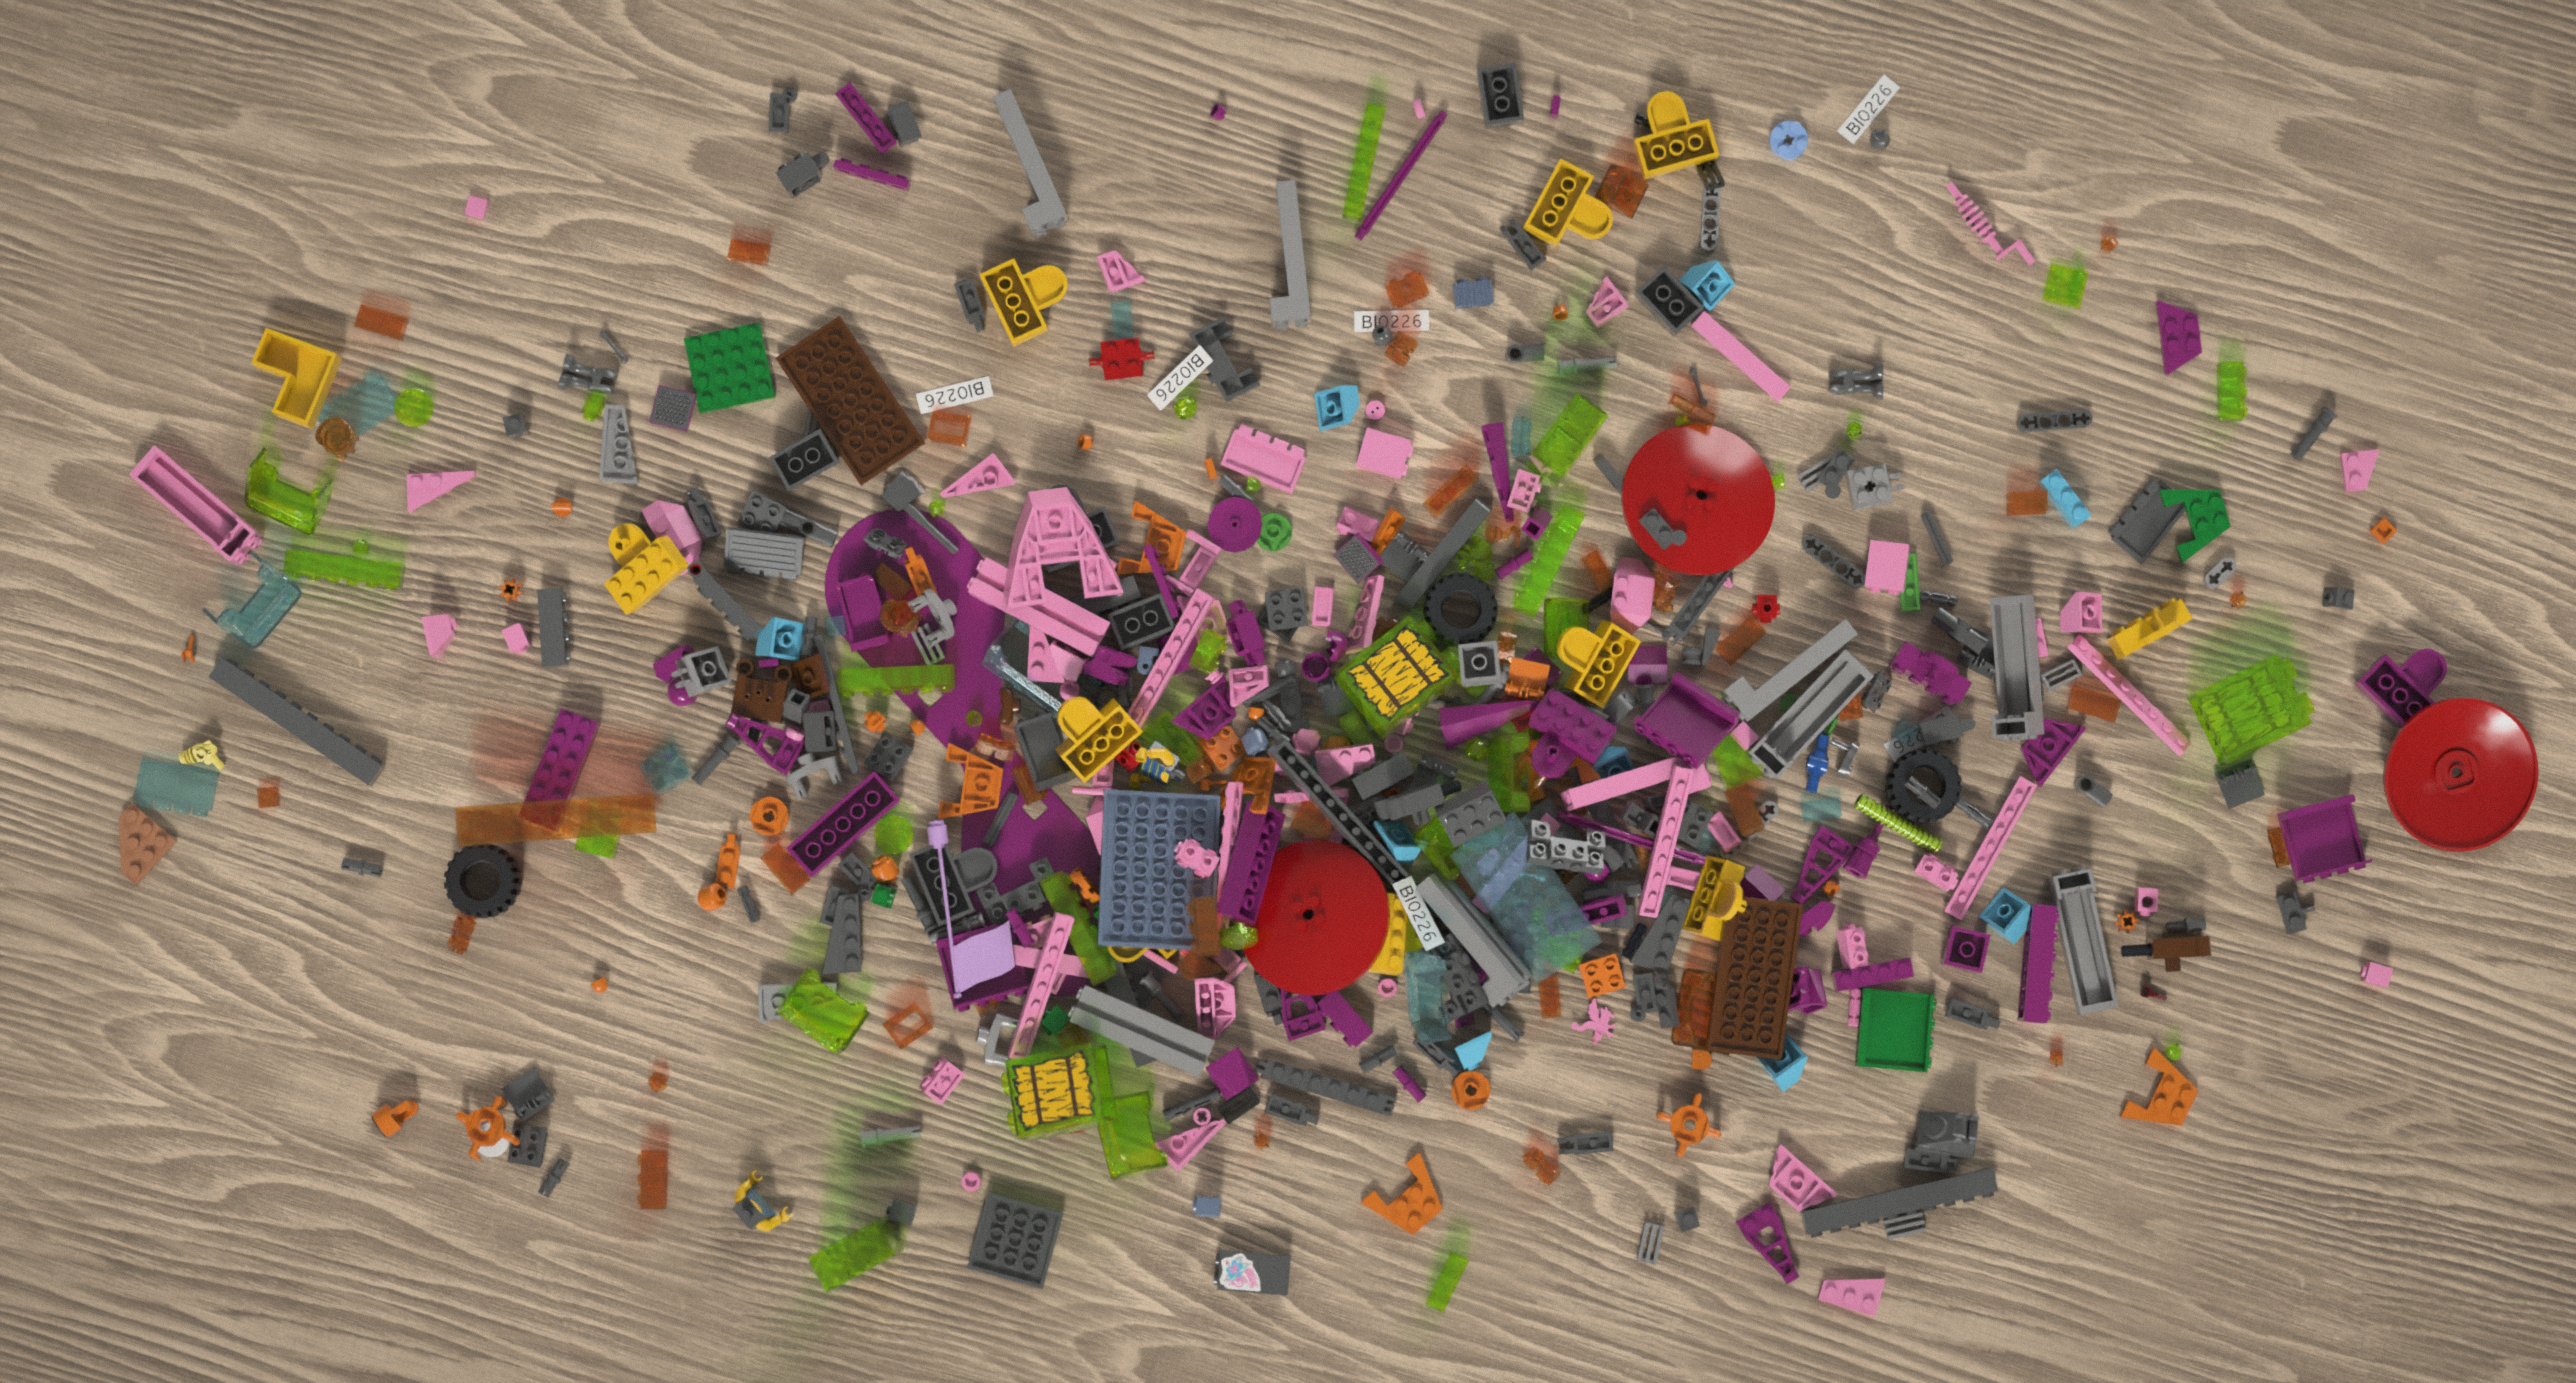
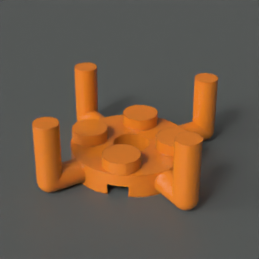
M1700 1093L1693 1094L1692 1105L1679 1107L1672 1115L1664 1112L1656 1113L1657 1119L1670 1123L1671 1134L1680 1142L1678 1149L1675 1151V1154L1679 1157L1684 1156L1687 1145L1700 1142L1706 1135L1716 1138L1721 1136L1720 1130L1709 1127L1707 1115L1699 1108L1702 1100ZM1688 1119H1692L1695 1122V1127L1691 1131L1686 1130L1684 1127V1123Z
M501 1096L495 1097L491 1107L486 1106L474 1110L470 1115L463 1112L456 1113V1118L465 1124L467 1135L473 1142L468 1154L475 1161L481 1160V1155L478 1153L480 1146H494L501 1138L510 1141L515 1146L520 1144L519 1138L505 1131L506 1120L498 1109L499 1107L505 1108L507 1101ZM484 1122H490V1128L487 1131H481V1125Z

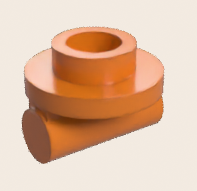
M559 498L552 503L551 509L557 516L567 517L571 514L573 506L568 499Z

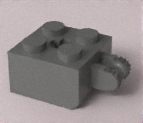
M821 152L813 157L809 153H801L794 158L795 161L792 163H785L778 168L779 171L776 172V175L791 199L822 180L820 170L830 162L827 153Z

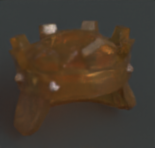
M334 416L325 419L320 423L315 433L318 444L322 445L329 455H335L341 461L346 459V454H353L356 441H359V436L354 431L355 427L342 417Z
M1656 570L1653 573L1656 579L1653 607L1662 614H1665L1666 611L1673 610L1671 602L1676 595V587H1679L1680 581L1666 578L1659 570Z
M891 598L882 604L879 614L882 625L893 634L897 633L902 637H907V634L912 631L917 632L919 630L917 627L919 621L923 620V615L919 612L921 609L913 613L910 609L912 606L909 607L908 605L909 601H896Z

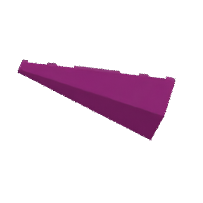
M1503 422L1482 425L1481 431L1506 523L1514 521L1513 508L1507 507L1511 490Z
M1528 700L1440 708L1441 730L1446 749L1451 750L1461 743L1468 742L1469 739L1496 729L1516 717L1523 716L1525 713L1536 709L1539 701Z

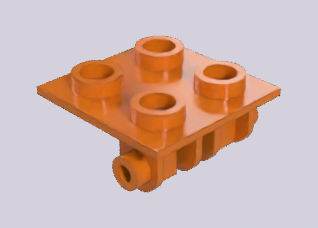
M1512 657L1504 694L1541 702L1545 693L1550 665Z
M1229 723L1209 740L1202 737L1197 740L1220 771L1225 770L1230 764L1246 754L1241 739Z
M1616 953L1583 962L1578 966L1588 999L1625 988Z

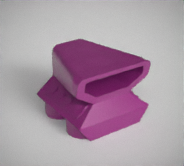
M1100 646L1096 651L1094 660L1083 664L1084 673L1115 685L1125 686L1131 679L1124 669L1134 667L1137 663V657L1109 646Z
M1807 966L1794 968L1788 1013L1800 1008L1801 1013L1809 1015L1827 1008V999L1819 970H1810Z
M1236 1047L1205 1068L1226 1101L1259 1080L1239 1047Z

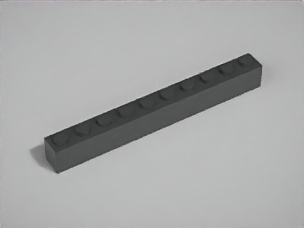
M229 657L228 660L220 659L209 675V678L367 785L373 786L385 768L381 764V759L375 755L370 757L365 754L366 749L358 744L354 746L349 743L351 739L340 733V735L334 733L333 730L335 728L326 722L321 724L317 721L319 717L311 712L307 714L301 710L303 707L295 701L290 703L285 699L287 697L279 690L274 692L269 689L271 686L269 683L262 679L260 681L253 678L255 674L245 668L243 671L238 668L239 663Z
M1280 738L1266 751L1268 755L1349 844L1375 868L1389 888L1397 894L1392 884L1410 877V875L1286 739Z
M1985 1168L1800 1211L1805 1234L1811 1235L1812 1238L1823 1235L1822 1232L1830 1230V1233L1842 1231L1841 1227L1849 1226V1229L1861 1226L1860 1223L1868 1221V1224L1880 1222L1879 1218L1887 1217V1220L1899 1218L1898 1214L1905 1212L1906 1216L1917 1214L1918 1209L1925 1208V1211L1937 1209L1936 1205L1944 1204V1207L1956 1205L1955 1201L1963 1199V1202H1970L1975 1200V1196L1982 1195V1198L1994 1196L1993 1192L1998 1191L1993 1168Z

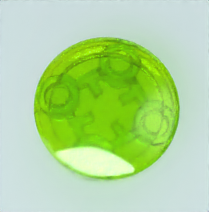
M416 388L404 390L395 399V417L405 426H422L429 421L433 414V402L430 396L423 390Z
M896 815L883 818L877 824L874 832L877 846L888 854L905 852L911 846L914 837L911 824L905 818Z
M1243 922L1234 923L1233 927L1218 931L1219 944L1226 949H1246L1258 942L1257 929L1246 927Z

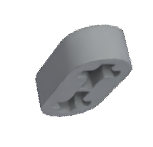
M2229 557L2221 559L2205 574L2203 579L2205 586L2210 589L2219 587L2236 570L2235 561ZM2223 562L2231 564L2229 566L2230 571L2228 569L2223 573L2220 571L2224 567ZM2218 574L2219 577L2215 580L2217 584H2210L2209 576L2213 577Z

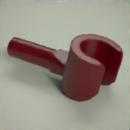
M2142 987L2149 990L2148 995L2140 994L2143 998L2150 996L2167 1000V996L2151 991L2150 987Z

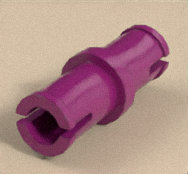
M1526 548L1514 558L1510 557L1506 563L1496 568L1495 572L1502 580L1513 571L1517 572L1520 570V567L1532 560L1533 556Z
M1014 908L1006 912L1005 915L1014 928L1012 930L1018 935L1023 947L1025 948L1033 944L1035 941L1026 928L1028 925L1026 922H1023L1017 909Z
M1402 1065L1393 1071L1392 1074L1402 1083V1088L1408 1090L1417 1103L1426 1097L1427 1094L1416 1083L1417 1080L1412 1078Z

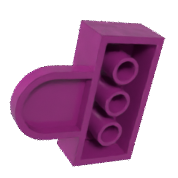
M1904 642L1899 646L1889 662V665L1892 666V671L1899 675L1905 674L1911 683L1915 685L1921 684L1925 687L1924 690L1933 696L1937 694L1942 697L1941 701L1949 706L1960 703L1972 682L1959 675V669L1945 658L1929 650L1922 652L1908 642Z
M2422 649L2413 653L2400 667L2387 655H2383L2356 680L2354 685L2400 729L2418 711L2435 703L2428 695L2444 680L2447 673V664L2444 657L2433 649Z
M1551 687L1531 714L1528 724L1543 734L1533 749L1531 756L1532 766L1539 775L1546 778L1562 776L1577 756L1594 766L1614 739L1617 727Z

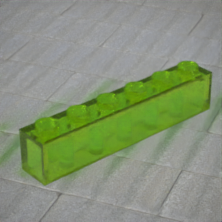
M1367 103L1342 219L1356 222L1362 221L1385 116V106Z
M1566 504L1563 508H1558L1554 516L1557 518L1555 525L1550 524L1546 535L1549 537L1546 543L1541 542L1537 550L1540 555L1537 560L1533 558L1528 568L1532 571L1529 577L1524 576L1520 585L1523 589L1520 594L1516 593L1512 604H1514L1513 610L1531 619L1535 618L1586 514Z
M286 549L283 573L288 574V578L300 579L301 576H305L310 581L319 582L321 578L327 579L328 583L339 584V581H346V585L358 586V583H363L368 588H377V585L385 586L386 590L396 591V588L403 587L405 565L396 562Z
M954 664L837 669L838 693L843 694V697H855V693H862V696H874L875 692H882L883 696L893 695V692L901 691L902 695L913 694V691L919 690L921 694H930L932 690H940V693H950L952 689H956Z
M1059 871L1040 881L1039 883L1053 910L1056 913L1074 917L1075 920L1069 940L1092 985L1097 986L1116 976V964L1112 959L1109 960L1106 954L1108 953L1106 946H1097L1098 930L1088 920L1090 915L1085 907L1082 908L1079 902L1081 901L1079 893L1076 890L1073 891L1070 885L1072 880L1068 873Z

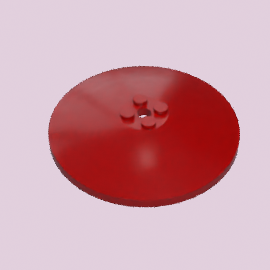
M1685 424L1658 433L1637 451L1624 475L1621 505L1630 534L1650 558L1676 572L1688 575H1713L1728 571L1742 564L1761 546L1773 522L1775 492L1766 465L1748 443L1737 435L1719 427L1705 424ZM1697 491H1703L1706 494V499H1698L1696 496ZM1654 508L1673 531L1682 530L1685 532L1686 542L1682 545L1672 543L1663 550L1639 520Z
M2472 697L2441 700L2430 704L2414 714L2395 735L2384 763L2383 787L2385 797L2397 822L2407 833L2430 847L2450 852L2481 849L2509 834L2528 812L2538 784L2537 753L2525 727L2516 717L2502 707L2489 701ZM2459 767L2460 774L2453 777L2451 774L2452 769Z
M1308 840L1291 844L1275 852L1255 926L1238 923V933L1243 951L1253 968L1264 979L1278 988L1300 995H1324L1336 992L1361 978L1380 955L1385 945L1390 925L1388 894L1375 868L1351 848L1325 840ZM1308 910H1313V918L1306 920L1305 913Z

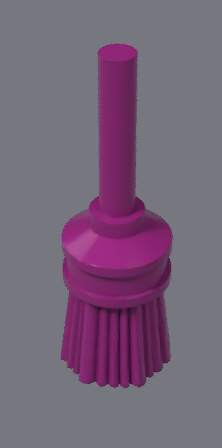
M1886 805V809L1890 808L1892 811V806ZM1877 821L1870 835H1867L1866 838L1858 839L1853 853L1843 866L1846 872L1857 878L1866 879L1872 861L1876 859L1877 853L1881 850L1877 845V838L1884 824H1881L1880 821Z

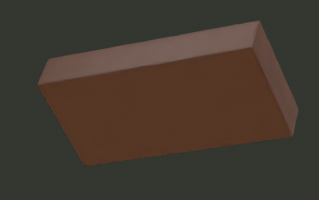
M883 562L873 573L876 582L900 602L913 587Z

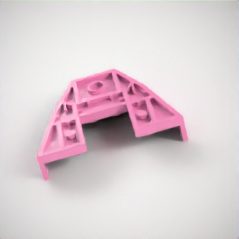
M1067 487L1030 491L1027 494L1014 532L1003 594L1006 611H1010L1011 608L1046 604L1041 565L1079 560L1084 599L1118 595L1119 597L1124 593L1119 577L1091 521Z

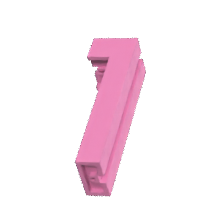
M154 445L130 472L129 475L213 545L212 547L229 562L238 566L244 564L250 557L248 552L252 548L257 549L261 545V539L264 537L261 533L159 447Z
M987 557L985 561H980L976 569L978 572L977 577H972L967 585L971 596L1004 611L1091 658L1094 657L1111 625L1110 622L1044 588L1046 604L1011 608L1010 611H1006L1003 591L1008 568Z
M1676 756L1569 789L1560 793L1565 811H1572L1668 781L1671 778L1674 765L1694 769L1689 794L1711 787L1712 779L1710 773L1706 772L1704 766L1706 761L1696 769L1693 766L1687 765Z

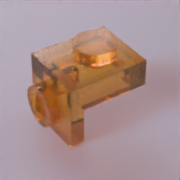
M1499 632L1497 642L1501 663L1511 664L1518 635L1510 632Z

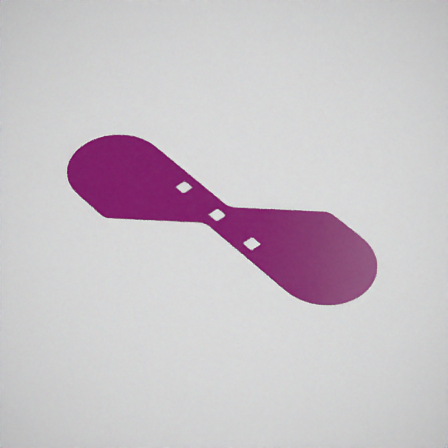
M894 509L875 513L858 522L841 538L828 562L825 575V598L832 621L845 640L852 644L839 595L834 584L839 583L838 579L849 577L850 580L855 579L857 574L868 572V575L873 574L883 562L913 586L905 567L904 560L908 559L905 549L912 547L916 556L921 554L937 591V596L942 602L949 598L957 609V613L950 617L954 627V636L938 643L945 659L928 667L911 634V631L927 623L932 632L939 629L928 605L915 613L911 611L910 608L912 606L909 607L908 602L918 597L914 586L900 602L877 582L892 642L857 651V653L907 707L924 722L925 726L946 749L948 743L970 753V749L981 739H984L995 750V753L987 761L1004 769L999 808L963 815L961 853L972 848H984L995 856L998 871L991 883H995L1000 896L1035 880L1029 865L1047 857L1064 893L1044 902V906L1038 910L1033 911V908L1025 911L1027 915L1021 917L1024 923L1032 921V924L1040 922L1039 918L1050 914L1053 917L1055 912L1061 913V901L1067 895L1076 893L1082 896L1079 891L1082 888L1069 877L1077 867H1080L1085 872L1083 877L1090 878L1097 889L1100 890L1097 868L1101 864V855L1098 853L1090 831L1050 788L1043 790L1044 796L1039 798L1048 809L1036 821H1033L1022 809L1027 800L1014 772L1027 765L1003 738L998 720L1001 712L999 690L1002 688L1005 612L971 596L967 587L971 578H976L978 575L976 570L981 560L985 561V559L954 526L934 514L919 510L935 528L937 527L959 549L955 555L946 549L932 534L930 535L905 510H902L899 514ZM873 528L881 529L891 537L901 538L908 546L903 550L902 558L895 559L888 555L889 552L884 554L885 550L883 549L880 552L879 548L876 550L869 547V544L863 538ZM927 629L923 630L925 636L929 635ZM917 633L916 635L929 661L933 660L920 633ZM934 645L931 648L935 656L939 657L940 655ZM929 682L943 695L930 708L917 696V693ZM960 763L965 773L966 764ZM1008 792H1012L1018 796V799L994 845L990 846L984 843L983 839ZM979 889L969 892L977 912L966 917H971L982 911L987 927L992 926L991 920L976 892ZM1087 899L1090 907L1089 915L1083 922L1073 924L1063 954L1075 956L1085 929L1090 930L1092 923L1098 925V919L1093 914L1095 913L1094 908L1099 904V900L1092 904ZM1015 933L1018 946H1023L1018 935ZM1100 946L1095 958L1109 953L1107 946ZM1096 959L1092 979L1067 974L1057 995L1050 992L1049 996L1077 995L1080 987L1084 988L1085 985L1095 989L1104 985L1105 983ZM1024 967L1030 987L1036 969Z

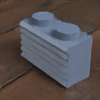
M1486 277L1476 278V282H1468L1467 279L1457 280L1453 284L1455 309L1493 305L1492 280H1487Z
M1198 1196L1196 1200L1193 1199L1192 1212H1196V1216L1220 1217L1221 1198L1219 1196Z

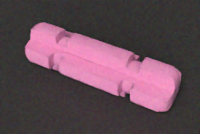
M1854 988L1850 990L1851 999L1849 1000L1848 1012L1850 1018H1848V1026L1857 1027L1859 1025L1858 1016L1860 1014L1861 1001L1859 997H1861V989Z

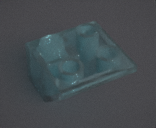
M672 744L638 764L645 780L656 797H661L692 777Z

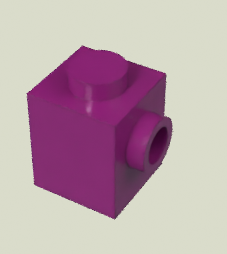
M1537 506L1521 530L1537 541L1554 516Z

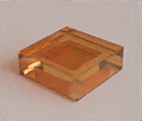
M278 787L257 789L259 808L280 806Z

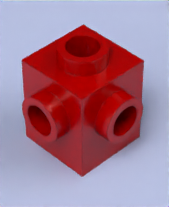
M1777 595L1755 596V603H1752V615H1755V620H1760V623H1772V620H1775L1777 615H1780V604H1777Z
M1135 739L1114 757L1129 774L1143 763L1136 761V753L1142 746Z

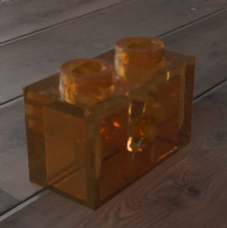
M1412 271L1405 274V278L1401 280L1395 278L1387 282L1384 290L1393 310L1429 296V291L1421 272L1416 273ZM1404 285H1406L1407 288L1411 287L1409 289V293H1406V291H1401L1403 290Z

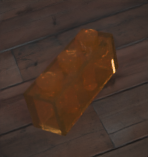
M1465 465L1430 496L1422 506L1436 520L1479 481V478Z
M1215 897L1191 898L1188 900L1189 903L1186 904L1187 915H1190L1191 923L1188 924L1189 934H1193L1191 952L1195 954L1196 959L1220 956L1222 953Z
M641 1150V1154H638V1166H641V1174H638L637 1179L638 1185H641V1193L637 1195V1204L640 1205V1209H667V1150Z

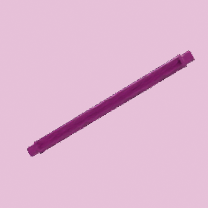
M1442 110L1434 117L1360 227H1358V231L1355 234L1358 240L1362 241L1364 236L1368 234L1437 131L1444 124V120L1448 115Z
M1558 812L1557 819L1564 821V823L1584 829L1604 831L1606 836L1653 850L1654 839L1580 817L1570 812ZM1675 846L1673 857L1694 864L1704 865L1705 856Z

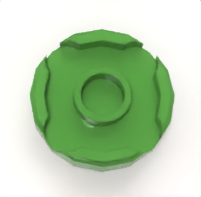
M1279 513L1263 515L1261 517L1263 524L1261 535L1256 542L1266 551L1275 552L1282 550L1291 540V523Z

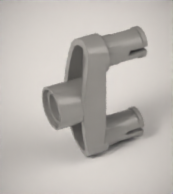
M927 589L922 592L921 596L908 602L909 607L912 606L910 609L913 613L928 605L939 626L937 631L925 636L926 641L929 640L927 643L930 647L954 636V627L950 617L957 613V609L952 600L948 598L942 602L933 590Z
M814 752L798 757L801 768L786 777L788 785H791L797 800L802 799L799 791H801L804 798L809 796L803 785L802 777L822 768L827 769L833 785L838 783L835 775H837L839 782L844 780L837 765L838 760L836 756L817 760Z
M997 1011L989 1028L979 1026L976 1043L985 1045V1065L993 1066L994 1064L1010 1069L1011 1064L1004 1062V1060L1012 1062V1058L996 1053L995 1047L1000 1028L1003 1026L1016 1029L1017 1025L1013 1024V1022L1018 1023L1019 1018Z

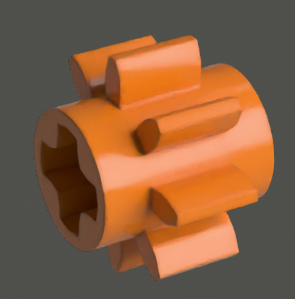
M514 578L511 582L504 579L505 584L499 586L502 589L500 597L507 596V602H510L511 598L518 601V595H523L519 589L523 585H515L516 579ZM508 587L515 588L513 589V594L507 593L509 591Z
M869 710L863 716L866 719L863 724L872 733L876 730L881 733L887 727L884 724L887 719L878 710L874 713Z
M2123 910V915H2115L2118 920L2113 924L2119 926L2118 932L2125 929L2126 934H2130L2131 928L2137 929L2135 922H2138L2139 919L2133 917L2135 912L2127 914V911ZM2129 918L2128 923L2130 925L2124 926L2123 919Z

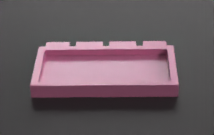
M1241 424L1239 430H1234L1220 465L1292 494L1306 461V457H1303L1305 449L1293 445L1291 451L1287 449L1290 443L1276 437L1273 444L1269 443L1271 435L1257 430L1255 437L1251 436L1254 429Z

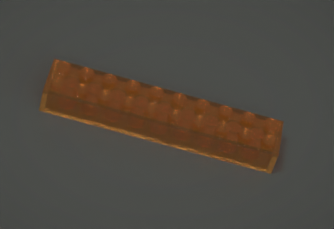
M654 793L455 807L458 846L656 832Z

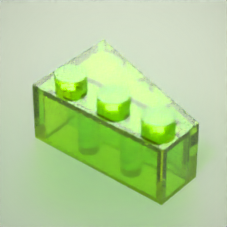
M1171 709L1163 712L1142 729L1143 732L1139 736L1152 744L1154 741L1159 742L1178 756L1180 763L1187 767H1192L1207 755L1188 730L1172 723L1171 720L1176 715Z

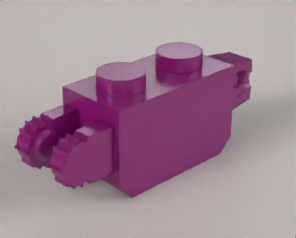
M1242 599L1229 603L1232 618L1227 620L1226 627L1235 653L1239 656L1244 655L1249 667L1262 665L1265 662L1262 650L1265 648V644L1254 612H1248Z

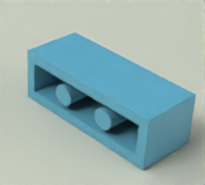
M2057 469L2037 483L2071 529H2074L2092 516Z

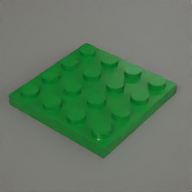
M759 322L684 338L694 391L697 394L696 401L699 414L775 398Z

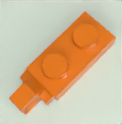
M1389 508L1370 543V546L1379 556L1399 532L1406 517L1392 508Z
M912 547L905 549L908 559L904 560L905 567L917 596H921L922 592L927 589H931L937 594L921 554L916 556Z
M728 833L727 842L722 843V847H720L715 883L721 887L735 889L741 852L739 850L740 845H736V834Z

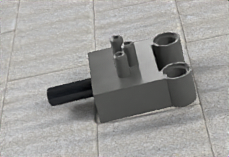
M1459 780L1443 785H1422L1373 803L1379 821L1389 818L1390 820H1396L1412 814L1414 823L1417 825L1422 822H1429L1431 819L1427 809L1445 803L1444 796L1461 791L1462 785Z

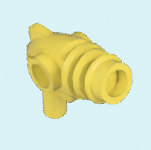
M210 740L196 744L186 751L184 750L179 753V760L182 764L204 761L206 765L213 763L218 770L225 766L215 755L217 746L212 744Z

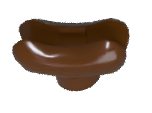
M1383 616L1378 618L1373 630L1371 645L1377 646L1387 634L1398 631L1401 628V622L1393 617L1385 620Z
M1003 687L999 690L1002 706L998 720L1001 724L1007 725L1013 721L1014 714H1020L1021 699L1014 698L1012 689Z

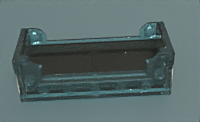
M1013 617L991 644L981 665L1047 713L1052 712V717L1057 720L1058 709L1065 701L1060 695V688L1063 683L1030 681L1027 678L1029 628L1028 624ZM1084 673L1075 682L1080 687L1079 697L1088 699L1093 705L1098 702L1109 685L1106 681L1091 676L1089 678Z

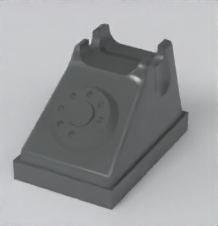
M1919 1110L1915 1150L1973 1159L1977 1143L1979 1115H1966L1963 1112Z

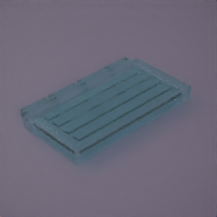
M375 371L363 378L366 385H363L359 380L347 388L349 396L342 391L330 399L334 404L332 407L328 402L323 404L318 421L338 450L403 408L382 375L378 376Z
M141 759L134 797L138 798L137 806L151 808L154 800L155 809L170 811L172 804H174L173 812L190 814L191 807H193L192 815L207 817L208 810L213 809L219 772Z

